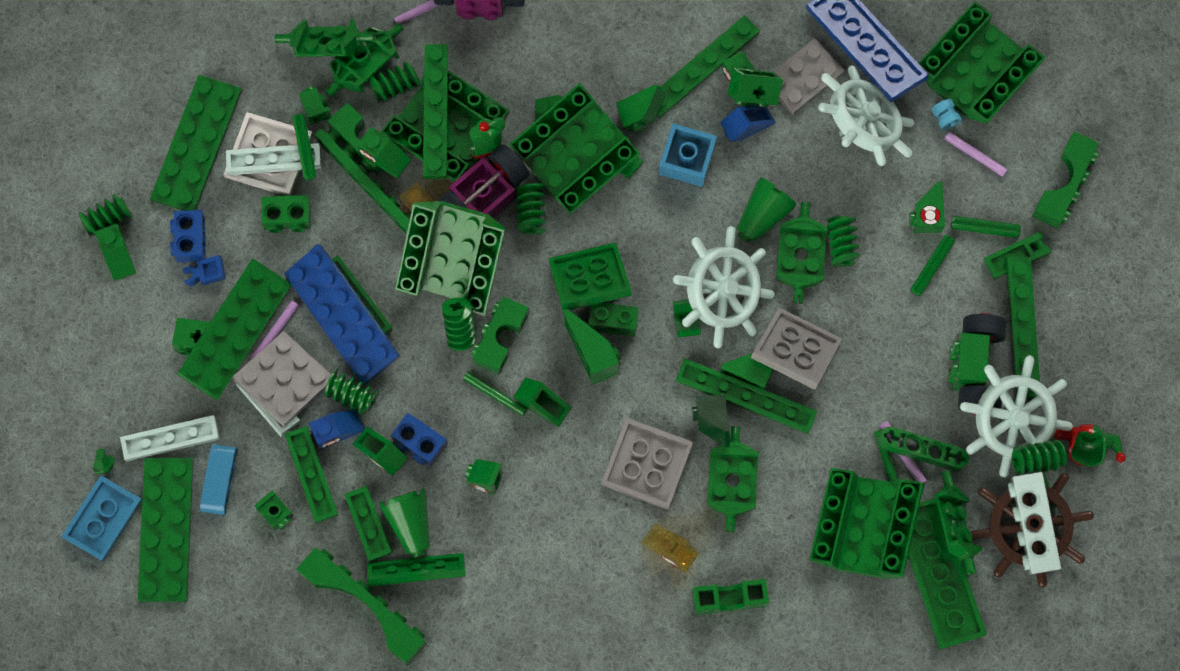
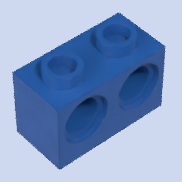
M174 211V219L170 220V231L174 233V242H170L171 256H174L178 263L197 262L206 259L205 215L203 211ZM186 222H193L191 228L182 229ZM185 245H193V248L190 251H182Z
M408 412L391 434V438L394 441L393 444L403 453L406 450L414 455L412 458L422 466L425 464L432 466L448 444L446 438ZM407 430L415 433L414 437L410 440L402 438L403 433ZM425 444L434 445V450L430 453L421 451Z

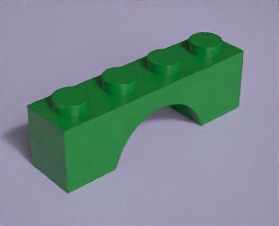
M1073 131L1060 157L1068 167L1069 183L1058 190H1045L1032 217L1055 228H1058L1061 222L1066 223L1071 213L1067 209L1070 203H1076L1081 192L1077 188L1080 183L1085 184L1090 174L1087 171L1089 163L1094 165L1100 153L1096 151L1099 145L1098 142Z

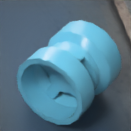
M952 99L941 101L931 109L933 115L939 119L938 124L941 130H947L962 121L960 114L954 109L955 104Z

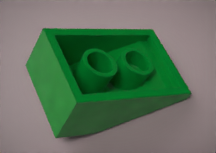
M563 310L564 325L592 385L619 374L621 356L616 346L612 348L607 339L570 310Z

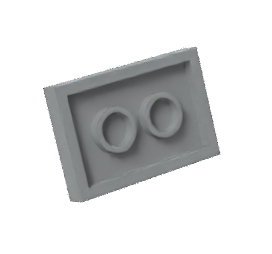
M814 38L773 71L784 79L779 100L794 115L828 87L821 79L822 74L828 73L837 80L845 73V70Z

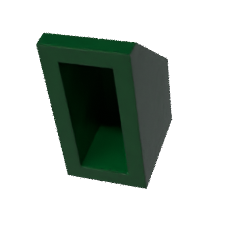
M725 395L696 397V407H692L693 421H697L698 430L724 447H730V429Z

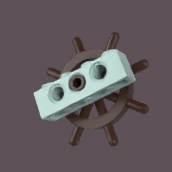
M1042 472L1027 475L1024 473L1021 476L1012 477V483H1008L1009 490L1000 498L985 487L979 488L978 494L994 505L990 516V528L970 532L973 540L991 537L998 551L1004 556L993 572L995 577H1002L1013 562L1024 566V570H1029L1030 575L1036 574L1038 586L1044 588L1047 586L1046 572L1061 569L1059 557L1063 553L1079 564L1085 562V556L1069 546L1073 536L1074 523L1092 520L1094 513L1092 511L1071 512L1067 502L1059 494L1069 481L1068 474L1062 473L1052 488L1045 486ZM1030 494H1032L1035 497L1034 505H1032ZM1015 499L1017 507H1012L1008 503ZM1052 504L1057 507L1060 516L1051 517L1049 508ZM1002 512L1019 523L1000 526ZM1063 525L1060 539L1054 535V526ZM1017 533L1018 537L1009 547L1002 535ZM1040 542H1042L1045 546V551L1043 554L1041 552ZM1023 546L1025 548L1026 555L1019 554V551Z

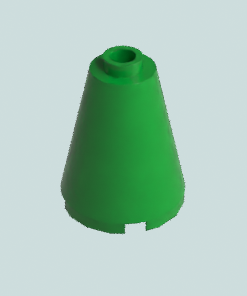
M760 177L736 227L739 231L737 236L746 243H749L750 240L755 243L789 214L797 203L785 192L777 189L774 184Z
M425 488L419 490V495H417V491L390 498L387 500V505L385 501L379 502L382 512L406 554L412 553L413 558L427 554L426 549L430 548Z

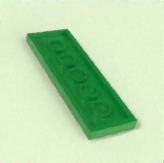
M198 74L151 193V201L181 211L197 209L243 91L241 87Z
M252 258L176 374L214 400H218L292 284Z
M144 458L138 602L188 601L193 458Z
M935 498L920 502L908 560L939 650L985 637L987 633L962 561L959 557L948 553L939 509L935 505Z

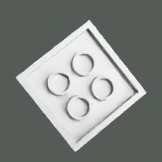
M246 112L233 150L297 145L294 126ZM308 130L309 139L311 142L313 133L312 131ZM225 169L223 175L225 178L284 196H291L300 170L228 175L227 169Z

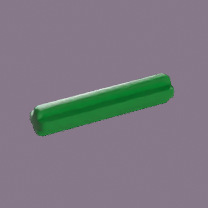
M302 113L295 114L292 119L303 176L305 180L309 181L316 179L317 175L306 119Z
M953 216L951 221V228L954 230L1018 238L1021 232L1019 224Z
M944 235L912 285L910 291L916 296L920 297L954 245L955 240L952 237Z

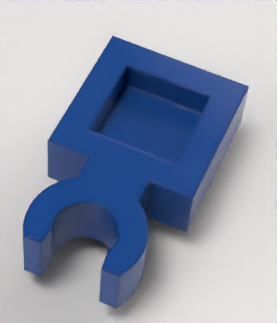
M220 255L197 261L198 268L188 266L183 269L185 274H193L190 279L185 280V284L188 286L196 285L199 280H201L203 285L226 279L223 258Z

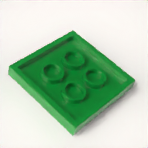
M616 242L548 258L562 311L632 296L631 287Z

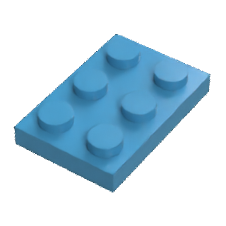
M100 475L61 537L104 562L139 508L142 499Z

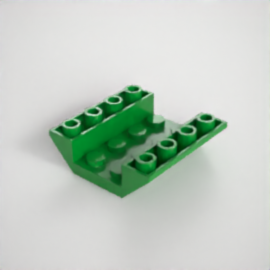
M974 1L918 64L928 74V80L925 82L929 88L944 100L952 99L955 104L954 108L966 118L988 124L1042 64L1046 57L1030 44H1027L1024 49L991 24L992 14Z
M448 70L447 178L455 182L481 159H474L470 153L472 145L469 135L470 129L477 125L476 123L480 119L493 120L494 118L501 117L506 121L510 110ZM424 75L421 78L422 86L398 117L393 115L380 132L422 162Z
M580 82L509 143L511 148L569 215L641 154L599 107Z
M414 202L395 290L418 296L421 290H425L449 298H463L471 303L473 313L485 316L506 228L488 214L447 202Z
M831 468L809 560L847 573L881 579L903 578L924 483L900 479L899 483L858 477L854 471Z

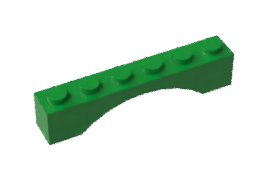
M315 547L296 568L298 573L316 588L342 591L366 604L381 623L389 651L408 666L426 646L427 643L423 639L426 635L415 626L413 629L405 624L407 619L398 611H395L393 614L386 607L389 604L379 595L376 598L369 593L371 588L362 580L356 582L350 577L352 572L343 564L338 567L332 561L334 557L326 549L323 548L320 551Z

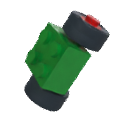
M988 313L965 316L962 333H960L957 340H954L953 346H950L949 360H953L952 369L948 371V383H952L951 390L959 391V410H961L960 404L963 402L978 404L983 393L989 387L985 386L987 375L984 368L988 365L989 344L1005 340L1006 320L1003 317ZM1000 397L996 400L994 408L1002 409Z

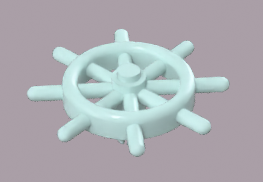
M854 65L848 68L851 80L844 82L842 85L828 73L822 74V81L834 93L832 94L830 104L821 103L818 109L821 112L832 114L835 123L840 129L839 135H845L841 138L843 147H849L853 142L865 150L874 152L879 166L886 164L883 151L888 150L892 145L905 157L909 158L912 156V150L899 138L902 134L903 126L912 127L914 120L901 117L894 102L891 103L874 84L860 80L857 68Z
M729 226L726 230L724 247H715L707 250L700 238L694 237L691 243L699 257L691 267L688 277L676 275L673 278L675 284L687 286L689 303L693 309L682 320L683 326L689 327L699 318L707 325L715 327L713 345L717 349L723 345L724 328L742 324L749 336H756L757 330L749 317L755 311L759 298L772 299L775 296L774 291L761 288L760 276L756 264L766 255L765 249L760 248L749 257L745 252L734 248L736 230L733 226ZM723 257L722 272H720L714 262ZM733 260L738 264L739 268L731 274ZM707 269L713 277L710 280L704 279ZM744 276L745 286L738 285V281ZM703 294H710L707 298L704 299ZM736 294L744 295L741 304L736 298ZM718 300L717 315H715L709 308ZM728 302L734 313L726 317Z
M1031 355L1025 358L1021 375H1011L1000 379L992 365L985 366L984 371L992 384L983 393L978 404L968 402L960 404V409L963 412L976 414V426L980 438L967 446V453L974 454L987 445L994 452L1003 455L999 474L1003 478L1007 477L1010 471L1012 451L1016 447L1018 431H1020L1026 441L1021 445L1025 446L1026 444L1049 441L1054 429L1070 431L1073 428L1071 422L1057 419V409L1053 398L1054 395L1067 386L1066 380L1060 379L1049 388H1046L1039 381L1032 379L1034 358ZM1018 387L1014 403L1007 390ZM1029 388L1037 396L1031 401H1029L1027 404H1025L1027 391ZM999 397L1003 402L1002 409L993 407ZM1040 405L1042 406V416L1030 414ZM990 417L1001 418L1002 422L991 429ZM1029 424L1039 426L1034 436L1028 427ZM1009 429L1006 444L1003 445L996 437Z

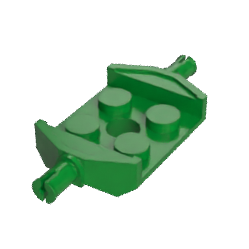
M350 19L349 26L309 27L307 20H303L291 33L275 34L274 39L276 44L289 43V46L293 48L295 57L352 56L361 42H375V33H361L358 31L354 19Z
M397 22L389 31H382L374 27L366 28L363 32L375 33V42H361L352 56H336L329 63L334 75V83L324 92L330 98L340 88L362 93L364 91L362 85L392 56L396 59L399 58L393 41L404 30L402 25ZM367 53L364 58L357 59L359 54Z
M801 202L800 216L798 218L786 221L780 225L776 278L781 283L793 287L794 304H797L798 297L799 304H803L805 288L817 286L823 283L826 234L828 228L809 217L811 205L809 202L806 203V209L805 202ZM800 249L805 250L808 258L803 261L798 260L795 257V252Z
M731 426L730 447L721 445L710 451L707 506L725 515V532L728 533L730 525L731 533H735V523L738 515L748 513L756 508L759 452L741 443L740 426L736 427V433L735 426ZM728 475H736L739 478V484L735 487L729 486L726 483Z
M943 471L941 475L944 486L941 487L942 490L933 495L935 497V505L939 509L946 537L945 545L948 548V553L964 561L966 574L972 575L977 573L973 558L982 551V546L972 544V534L967 527V514L962 504L970 502V500L953 483L951 471Z

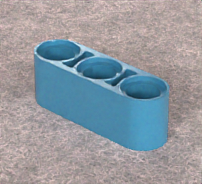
M212 445L200 502L201 512L226 515L227 509L225 506L229 502L232 487L229 484L230 480L233 481L236 465L234 458L238 455L237 447Z

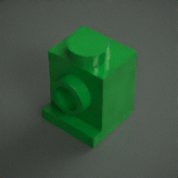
M308 87L302 93H299L310 125L332 117L324 94L319 95L316 87Z
M273 490L254 505L256 510L275 531L278 528L283 530L292 522L290 518L294 515ZM274 507L279 509L276 515L270 514Z

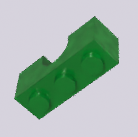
M349 103L345 104L327 121L330 128L328 132H331L337 140L341 139L346 144L344 148L352 156L356 154L361 159L360 164L368 172L372 170L377 175L382 168L360 155L357 146L360 141L357 138V134L365 126L364 119Z
M504 296L500 302L497 301L491 312L494 316L490 323L486 322L481 333L483 335L480 344H475L471 353L475 365L497 375H500L509 357V349L501 346L496 341L498 335L505 330H511L520 334L529 315V307Z
M766 579L742 581L740 584L731 586H717V584L697 586L692 589L695 615L764 608L769 604Z

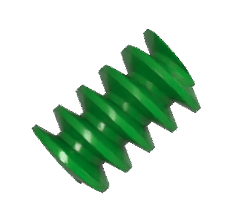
M407 62L403 63V70L398 65L395 66V74L390 69L386 70L387 77L379 73L378 81L373 76L370 77V86L379 105V98L382 97L387 102L389 93L396 98V90L405 94V86L412 91L414 82L421 87L414 67L410 66Z
M525 184L517 187L515 190L518 196L516 198V204L518 205L516 207V212L518 213L516 216L518 222L517 230L523 234H542L546 231L544 228H539V226L546 224V220L539 219V217L545 215V211L539 210V208L545 206V202L538 201V199L545 197L544 193L538 192V190L544 189L543 184Z
M113 194L112 203L105 198L104 207L96 203L95 212L88 207L87 216L81 211L79 212V218L90 238V232L96 235L95 231L99 230V228H106L107 223L111 226L116 224L115 219L124 223V215L130 219L133 218L122 196L119 198Z
M849 216L828 218L826 220L829 223L827 228L830 231L828 238L831 240L829 247L833 249L830 252V256L834 258L831 261V265L834 267L854 265L856 263L854 260L861 257L859 253H853L854 250L859 249L858 244H852L853 241L858 240V236L851 235L852 232L857 231V227L850 226V224L856 222V218Z
M463 298L446 300L442 304V312L448 347L455 351L467 350L475 344L477 338L471 303Z
M336 369L327 382L325 396L327 398L333 396L335 402L342 400V405L345 407L350 404V409L353 411L359 408L358 411L361 415L370 411L380 391L377 389L371 394L370 385L363 390L362 381L355 386L354 377L345 381L346 373L344 372L338 377V369Z
M1053 440L1051 442L1026 444L1025 446L1018 445L1012 451L1011 460L1015 474L1021 476L1024 473L1026 475L1032 474V472L1039 473L1041 470L1043 472H1049L1050 469L1057 471L1059 465L1065 466L1067 457L1062 442Z

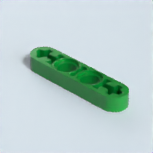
M885 427L877 437L878 445L884 450L948 470L961 471L969 462L968 453L960 447L895 427ZM887 434L891 435L893 440L891 443L887 442ZM906 441H915L918 446L917 451L909 450L906 446ZM930 447L938 448L940 451L939 458H933L929 454ZM956 454L959 455V460H961L959 464H956V459L953 458Z

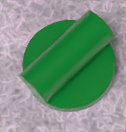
M98 449L94 459L93 471L96 474L110 472L114 467L115 458L112 455L106 456L104 449Z

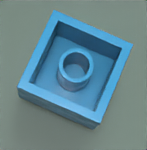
M672 123L659 165V175L703 187L716 147L717 136Z

